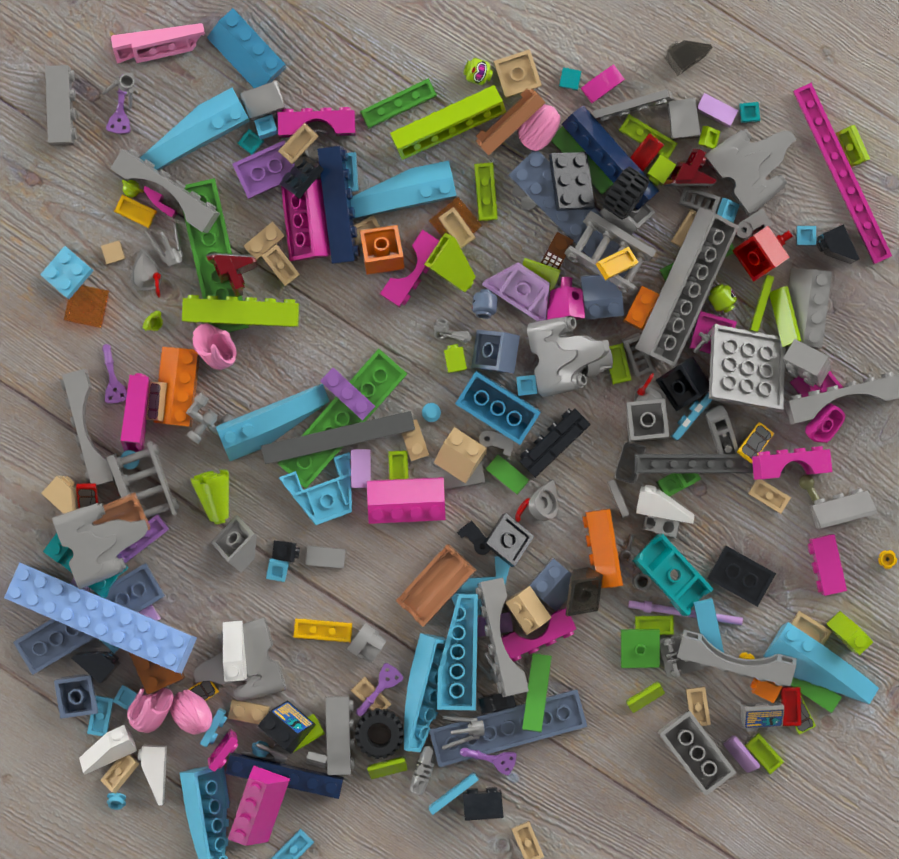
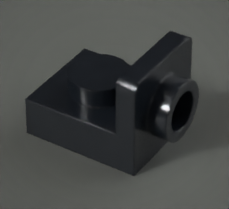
M274 540L272 559L293 563L295 559H299L300 547H297V543Z

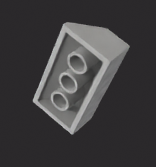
M791 268L788 289L801 342L814 349H821L823 346L832 272Z
M690 710L673 719L657 731L705 796L736 774V771Z

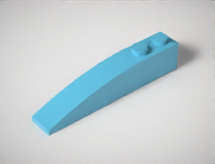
M233 88L198 105L142 155L140 159L143 161L145 159L155 164L154 168L156 170H160L250 122Z
M449 161L414 167L354 195L353 199H350L351 207H354L355 218L353 219L457 198Z
M317 385L216 426L229 461L261 449V445L274 442L330 402L324 385Z
M458 594L438 669L437 710H476L478 594Z
M789 622L781 626L763 656L767 658L775 654H782L797 658L794 678L824 687L866 704L871 703L879 689L838 655Z
M420 633L410 671L405 703L404 750L421 752L429 730H431L429 725L433 719H436L438 714L436 712L438 669L447 638Z
M208 766L180 772L185 811L198 859H228L225 856V849L228 846L226 827H229L227 808H229L230 801L224 766L221 769L218 768L215 772Z

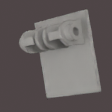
M682 635L660 640V651L667 678L704 669V666L697 662H685L677 658Z

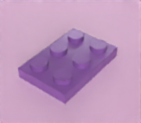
M285 140L232 164L248 199L280 186L283 176L295 166V162L291 164L278 152L286 143Z

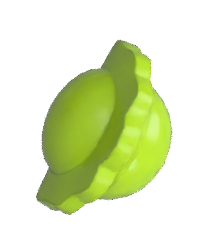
M122 180L123 193L127 197L133 198L139 193L144 192L138 182Z
M155 311L145 319L142 328L145 331H158L163 325L161 312Z

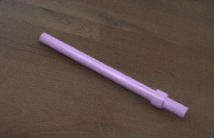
M629 600L628 608L643 610L646 613H651L652 611L682 616L675 607L652 604L650 601L638 602ZM691 610V614L685 617L696 618L695 610ZM716 614L718 622L742 625L743 623L742 617Z

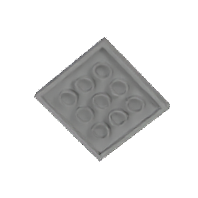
M714 324L711 335L709 399L781 412L784 404L785 364L783 357L785 356V347H782L780 337Z

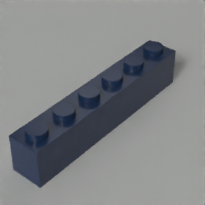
M584 105L573 112L561 124L613 183L623 170L629 166L647 177ZM650 180L645 193L635 206L637 210L659 192Z
M343 146L318 148L319 165L324 168L321 173L331 262L332 264L358 261L357 257H360V249L355 244V238H357L358 234L356 226H353L355 210L354 207H351L350 199H353L352 189L348 188L350 171L346 169L345 161H348L347 150H344Z
M232 753L229 756L226 774L248 779L253 766L290 778L287 788L336 799L340 797L344 777L327 775V773L237 753Z

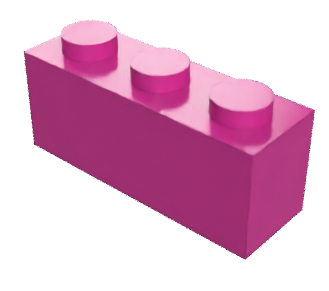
M835 534L809 539L810 543L807 546L809 554H813L814 558L812 569L814 574L817 573L819 581H816L818 592L826 596L847 591Z

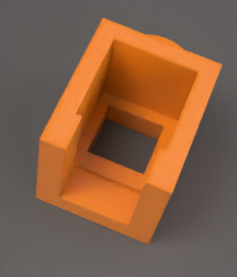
M755 677L750 685L752 693L772 703L775 702L782 686L776 685L775 682H763Z

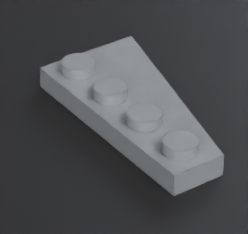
M666 89L593 111L595 119H601V122L611 120L612 116L615 115L621 117L630 114L634 110L642 111L653 105L665 104L668 101L674 100L672 92Z

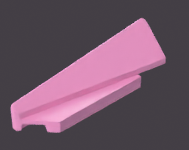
M199 23L111 36V41L117 63L135 57L137 64L193 51L196 47V42L201 35L204 36L205 32L203 24Z

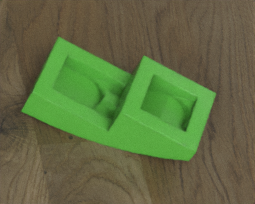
M498 454L486 468L487 471L517 495L529 482L527 477Z
M671 473L656 483L660 490L670 497L701 480L698 473Z

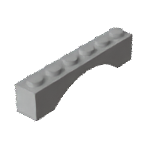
M133 149L121 150L110 169L128 180H149L163 186L179 202L188 223L201 232L208 233L220 215L216 211V206L209 202L204 203L201 201L200 195L193 191L188 192L185 190L186 186L177 180L174 182L169 179L170 175L163 170H160V172L154 168L155 164L147 159L145 161L140 159V154Z
M87 369L63 374V379L60 380L63 391L67 392L68 398H65L67 408L72 411L73 416L70 417L72 427H76L78 435H75L78 447L81 446L82 449L80 458L82 464L86 465L87 472H85L87 483H96L97 486L115 481L107 458L93 444L86 426V404L92 389Z
M893 372L882 374V378L877 380L874 377L863 379L864 383L857 384L856 381L845 383V387L840 389L836 385L826 388L827 392L820 393V390L808 392L809 396L803 398L801 394L791 396L790 401L785 402L790 424L814 419L825 405L845 395H863L880 402L898 399L899 374L894 376Z
M498 578L480 582L477 584L476 594H478V599H481L482 606H480L481 616L486 620L484 630L486 636L490 638L489 652L491 656H494L493 670L495 675L498 674L499 682H497L498 691L503 697L528 692L525 672L511 660L501 639L500 615L507 598L504 579Z
M683 630L677 658L685 662L693 661L704 667H716L723 672L732 671L743 677L751 676L759 681L775 682L778 686H791L797 658L782 654H775L762 659L736 658L716 649L707 641L703 634Z

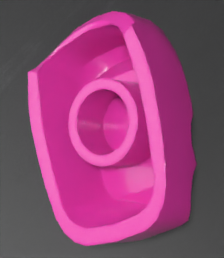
M830 403L824 406L814 419L807 424L805 433L814 442L828 443L843 424L845 413L839 407Z

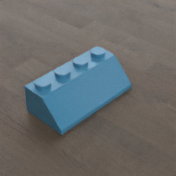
M234 8L218 21L207 36V39L253 88L271 83L287 68L285 63Z
M477 370L455 403L519 445H521L541 413V410Z

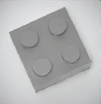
M794 339L783 357L787 373L795 378L798 376L803 378L804 382L810 386L817 385L820 387L831 369L829 356Z

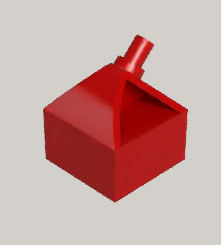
M767 226L732 251L754 282L790 258L783 245L793 235L788 230L781 236L780 234L776 236Z

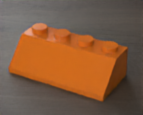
M162 347L158 382L167 383L163 421L153 420V423L192 427L193 418L186 412L194 403L200 361V355L196 350Z
M610 509L585 512V516L582 519L584 528H588L589 535L585 536L587 547H591L592 554H589L590 566L594 565L595 573H592L593 584H597L598 588L623 586Z

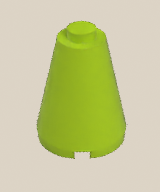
M226 469L219 470L220 473L207 471L195 475L194 479L191 478V483L210 522H214V524L225 523V519L229 518V471Z

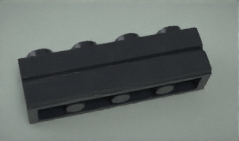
M576 408L566 410L561 415L562 421L558 424L555 421L547 429L549 433L545 437L540 435L533 442L535 446L531 450L527 448L520 455L522 459L519 462L535 478L591 425Z

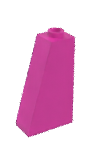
M142 373L129 375L120 440L124 452L128 450L135 452L144 450L150 380L148 376Z

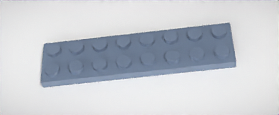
M532 151L508 175L570 239L574 240L576 245L587 228L583 222L587 214L592 211L602 217L595 208L589 210H556L550 162L539 151ZM597 230L593 231L582 250L588 257L591 258L603 239V234ZM610 241L599 261L616 253L620 248L619 244ZM629 269L620 273L619 276L623 278Z
M145 563L116 580L110 587L106 599L139 612L165 597V594ZM51 619L13 643L30 672L34 675L95 637Z
M575 689L546 697L542 733L522 730L526 703L516 705L514 708L476 716L478 721L483 720L485 735L480 736V739H474L444 750L442 746L472 736L468 733L453 735L450 733L454 730L468 728L467 724L471 723L458 721L432 728L429 732L439 767L472 759L471 757H463L460 754L462 748L479 750L484 754H490L587 727L578 690Z

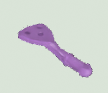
M119 89L117 91L118 106L115 113L109 118L106 130L116 134H127L131 131L129 119L124 112V100L127 92Z
M104 344L102 351L104 352L105 365L109 372V383L105 390V402L108 404L120 403L126 400L127 390L115 376L111 347L108 344Z
M388 663L383 665L379 673L378 686L369 697H366L363 704L357 708V716L365 714L367 709L374 704V700L380 692L397 685L403 680V675L397 668Z
M468 748L460 750V754L463 757L489 761L499 772L505 775L511 773L517 756L514 752H503L494 756Z

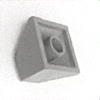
M236 515L211 543L228 563L242 572L255 558L257 536Z

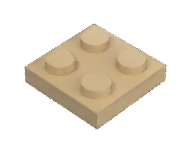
M530 49L493 62L505 99L521 94L526 88L530 90L531 88L542 87Z

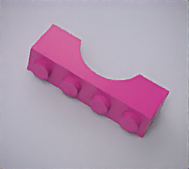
M325 107L320 108V111H313L312 108H302L300 112H293V109H282V112H278L279 138H290L304 123L309 124L317 121L331 126L336 136H356L355 110H351V107H340L339 110L333 111L332 108Z
M422 230L412 245L417 255V265L414 271L405 278H390L380 295L399 308L402 304L405 306L411 298L408 294L412 288L416 290L422 280L419 278L422 273L426 274L429 271V268L424 264L439 243V240Z
M823 446L811 447V451H806L805 448H796L794 453H788V449L776 450L774 455H770V451L758 452L759 456L752 457L754 480L780 478L782 469L791 461L800 464L806 474L832 472L830 449L823 450Z
M567 607L550 614L552 618L549 619L548 627L539 637L532 639L523 638L515 631L502 636L504 648L511 660L515 662L521 659V655L526 652L528 654L537 652L539 650L538 647L543 644L546 647L556 643V639L561 636L567 638L573 635L576 627Z

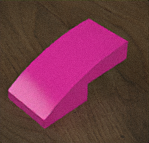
M613 64L581 87V90L589 101L594 103L625 79Z
M146 186L143 190L154 205L174 219L177 212L161 203L164 196Z

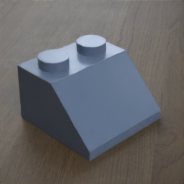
M600 275L581 276L586 320L624 316L622 292L615 284L608 280L605 281Z
M477 330L471 368L514 373L520 336L505 332Z
M552 558L528 586H531L535 594L557 612L579 587L581 582Z
M73 675L54 680L60 719L98 713L91 675Z

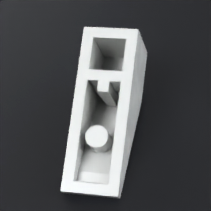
M641 486L637 514L693 524L694 514L661 490L656 489L655 486Z
M242 621L223 622V669L225 682L247 679Z
M125 725L107 732L79 757L84 775L136 752L137 748L134 738Z
M144 744L142 749L138 751V761H141V767L158 805H163L165 803L167 745Z

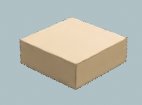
M120 240L101 246L107 265L125 260Z

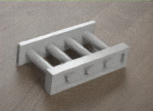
M590 211L583 221L587 228L576 247L569 246L564 254L568 255L567 257L571 261L579 262L602 276L596 263L609 242L614 241L618 243L620 247L618 251L629 247L636 254L635 256L639 263L629 269L625 278L616 275L608 279V281L615 284L621 292H628L630 294L636 287L631 281L643 261L649 262L656 253V250ZM597 230L603 234V239L590 258L583 254L582 250L593 231Z
M149 441L147 442V449L122 458L120 456L117 457L116 453L106 457L121 498L131 494L128 488L130 483L158 474L161 485L138 492L136 496L138 500L164 492L168 502L145 510L146 517L148 518L171 510L172 515L178 513L179 504L170 492L157 456L160 454L157 444ZM148 456L152 457L154 467L129 476L123 474L121 468L125 464Z

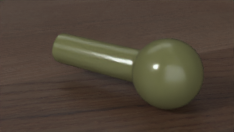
M803 475L799 480V485L802 489L807 490L814 503V500L820 499L813 487L814 479L810 475Z

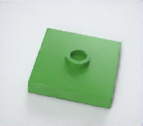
M621 629V668L660 667L659 629Z

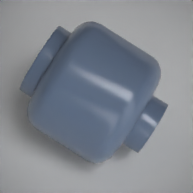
M481 289L480 292L475 293L472 302L473 313L478 318H491L497 312V296L489 289Z

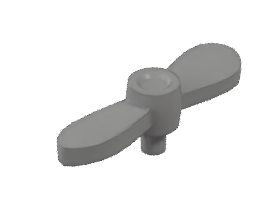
M712 329L705 335L702 332L699 333L702 341L694 349V353H698L704 343L707 344L710 341Z

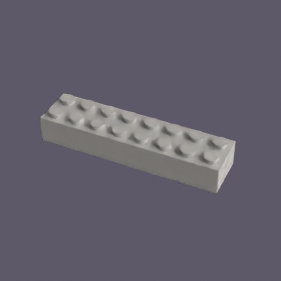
M702 208L698 209L635 349L675 367L739 228L738 225L716 213Z

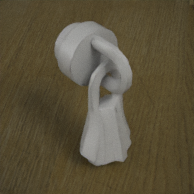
M440 318L434 323V336L438 340L450 337L466 345L472 338L469 331L450 332L446 319Z

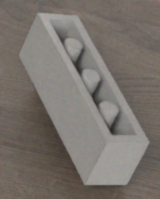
M68 65L45 66L48 143L50 145L74 144V139H77V130L73 128V120H76V109H73L72 101H75V90L72 89V82L75 81L74 70H71Z
M349 695L326 696L327 775H351V770L355 769V758H351V750H354V739L350 737V731H354V719H350V712H353V700H350Z

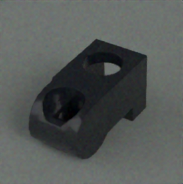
M472 520L457 531L461 538L465 536L469 538L478 554L485 555L490 551L483 544L487 538Z
M497 692L478 698L482 714L516 707L514 695L503 697L502 694Z

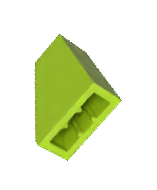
M445 233L424 265L457 289L466 292L472 287L476 276L455 237Z
M841 611L826 623L853 653L861 655L873 643L871 638Z

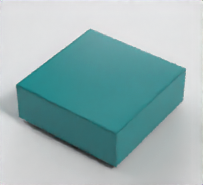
M563 67L559 87L578 91L582 71Z
M759 102L739 104L741 123L761 121Z
M248 129L237 144L253 155L263 144L264 140H260L257 134Z

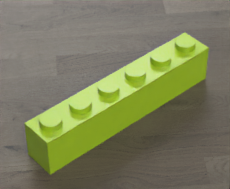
M495 85L428 116L415 120L402 128H398L391 132L390 135L401 159L404 160L507 112Z
M188 295V298H183L182 322L299 327L300 304L295 303L294 299H284L283 303L276 302V299L265 298V302L257 301V298L245 297V301H239L238 297L227 296L226 300H218L219 296H207V299H199V295Z

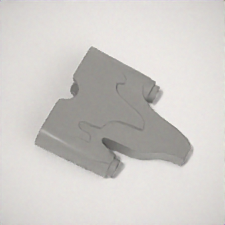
M746 129L740 130L704 156L706 157V163L719 180H729L732 182L733 191L731 195L748 216H751L771 200L787 184L782 175H775L769 180H766V177L780 165L787 148L796 140L790 131L775 133L766 139L750 143V139H752L751 134Z
M567 316L529 323L527 333L531 352L539 357V364L534 369L539 394L542 397H548L583 388L587 384V378L580 372L589 364L602 359L608 354L610 350L608 340H594L586 335L567 337L566 333L576 327L574 317Z
M96 503L52 517L61 545L69 547L73 551L74 555L69 562V566L79 589L108 579L126 569L123 558L119 559L116 556L146 534L148 526L145 519L132 522L114 519L100 524H93L94 521L103 518L102 515L106 514L102 503Z
M263 617L244 623L243 634L247 679L245 680L247 683L238 686L234 690L236 700L245 701L285 691L286 686L280 664L268 656V651L273 646V640L266 618ZM221 631V634H218L221 646L223 645V631ZM223 651L203 662L193 672L195 682L212 681L219 684L237 682L224 681Z

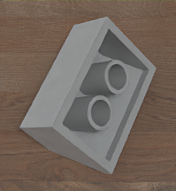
M862 488L851 490V494L846 496L843 493L833 495V499L825 501V498L814 500V504L809 505L815 528H825L877 514L869 492L862 491Z

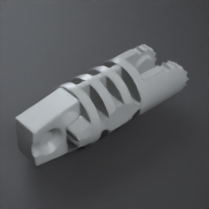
M433 746L424 747L420 758H418L410 786L412 793L422 795L430 780L436 758Z

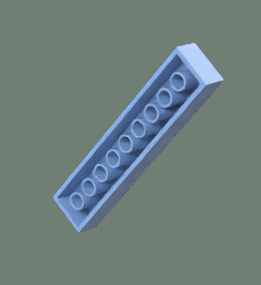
M20 562L4 597L9 601L181 674L197 637L87 590L79 589L73 584Z

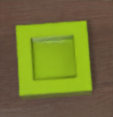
M703 126L699 145L708 149H714L717 147L720 131L709 126Z

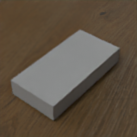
M612 479L607 484L623 518L628 516L629 512L616 480Z
M307 546L306 565L344 569L346 549Z
M308 752L306 764L325 769L326 755Z

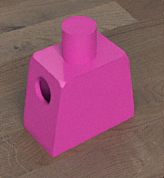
M562 277L561 288L553 289L550 292L547 319L567 316L574 317L575 320L584 319L582 289L572 287L571 277Z

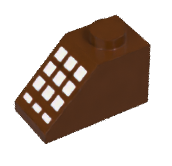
M557 232L541 263L559 269L566 257L565 251L569 246H572L574 240Z

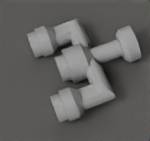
M201 392L195 396L194 403L186 412L197 422H201L194 431H189L186 434L197 444L200 443V435L206 427L219 437L216 425H214L218 415L211 409L204 411L202 415L198 413L200 408L205 407L209 400ZM227 413L222 417L221 424L235 418Z

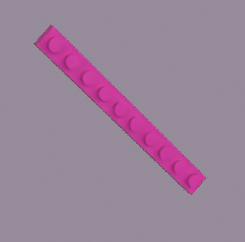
M812 83L794 90L793 93L873 264L891 257L892 254Z

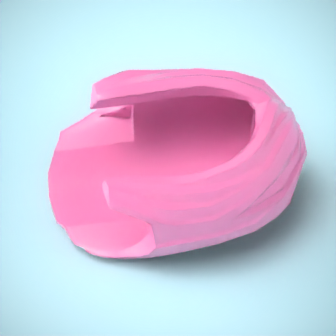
M544 104L518 128L517 132L520 142L526 148L535 152L547 146L555 136L560 125L558 111L550 105Z
M208 323L199 325L193 332L192 340L194 349L204 362L215 370H222L232 366L235 362L236 347L230 334L226 330H221Z
M144 688L139 690L127 712L129 723L138 732L150 733L163 723L171 708L174 697L172 691L168 688H162L148 695L143 694Z
M190 690L178 692L173 697L170 714L183 731L196 735L206 732L210 728L212 713L202 697Z

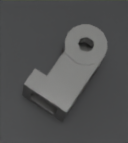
M762 208L740 222L735 235L739 239H747L760 226L765 228L773 224Z
M489 430L483 431L479 436V442L484 447L494 446L504 449V455L511 456L514 441L507 436Z
M645 515L642 529L677 538L680 521Z

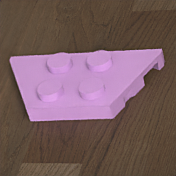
M520 263L504 269L482 283L484 287L536 321L546 320L550 283Z

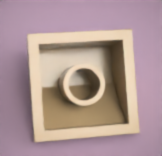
M454 427L444 441L434 464L466 484L486 455L487 449Z
M56 476L41 493L63 514L78 509L75 482L68 476Z
M528 586L504 602L520 628L527 635L552 618L531 586Z

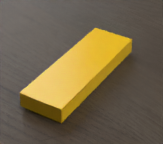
M295 618L293 638L351 643L353 623Z

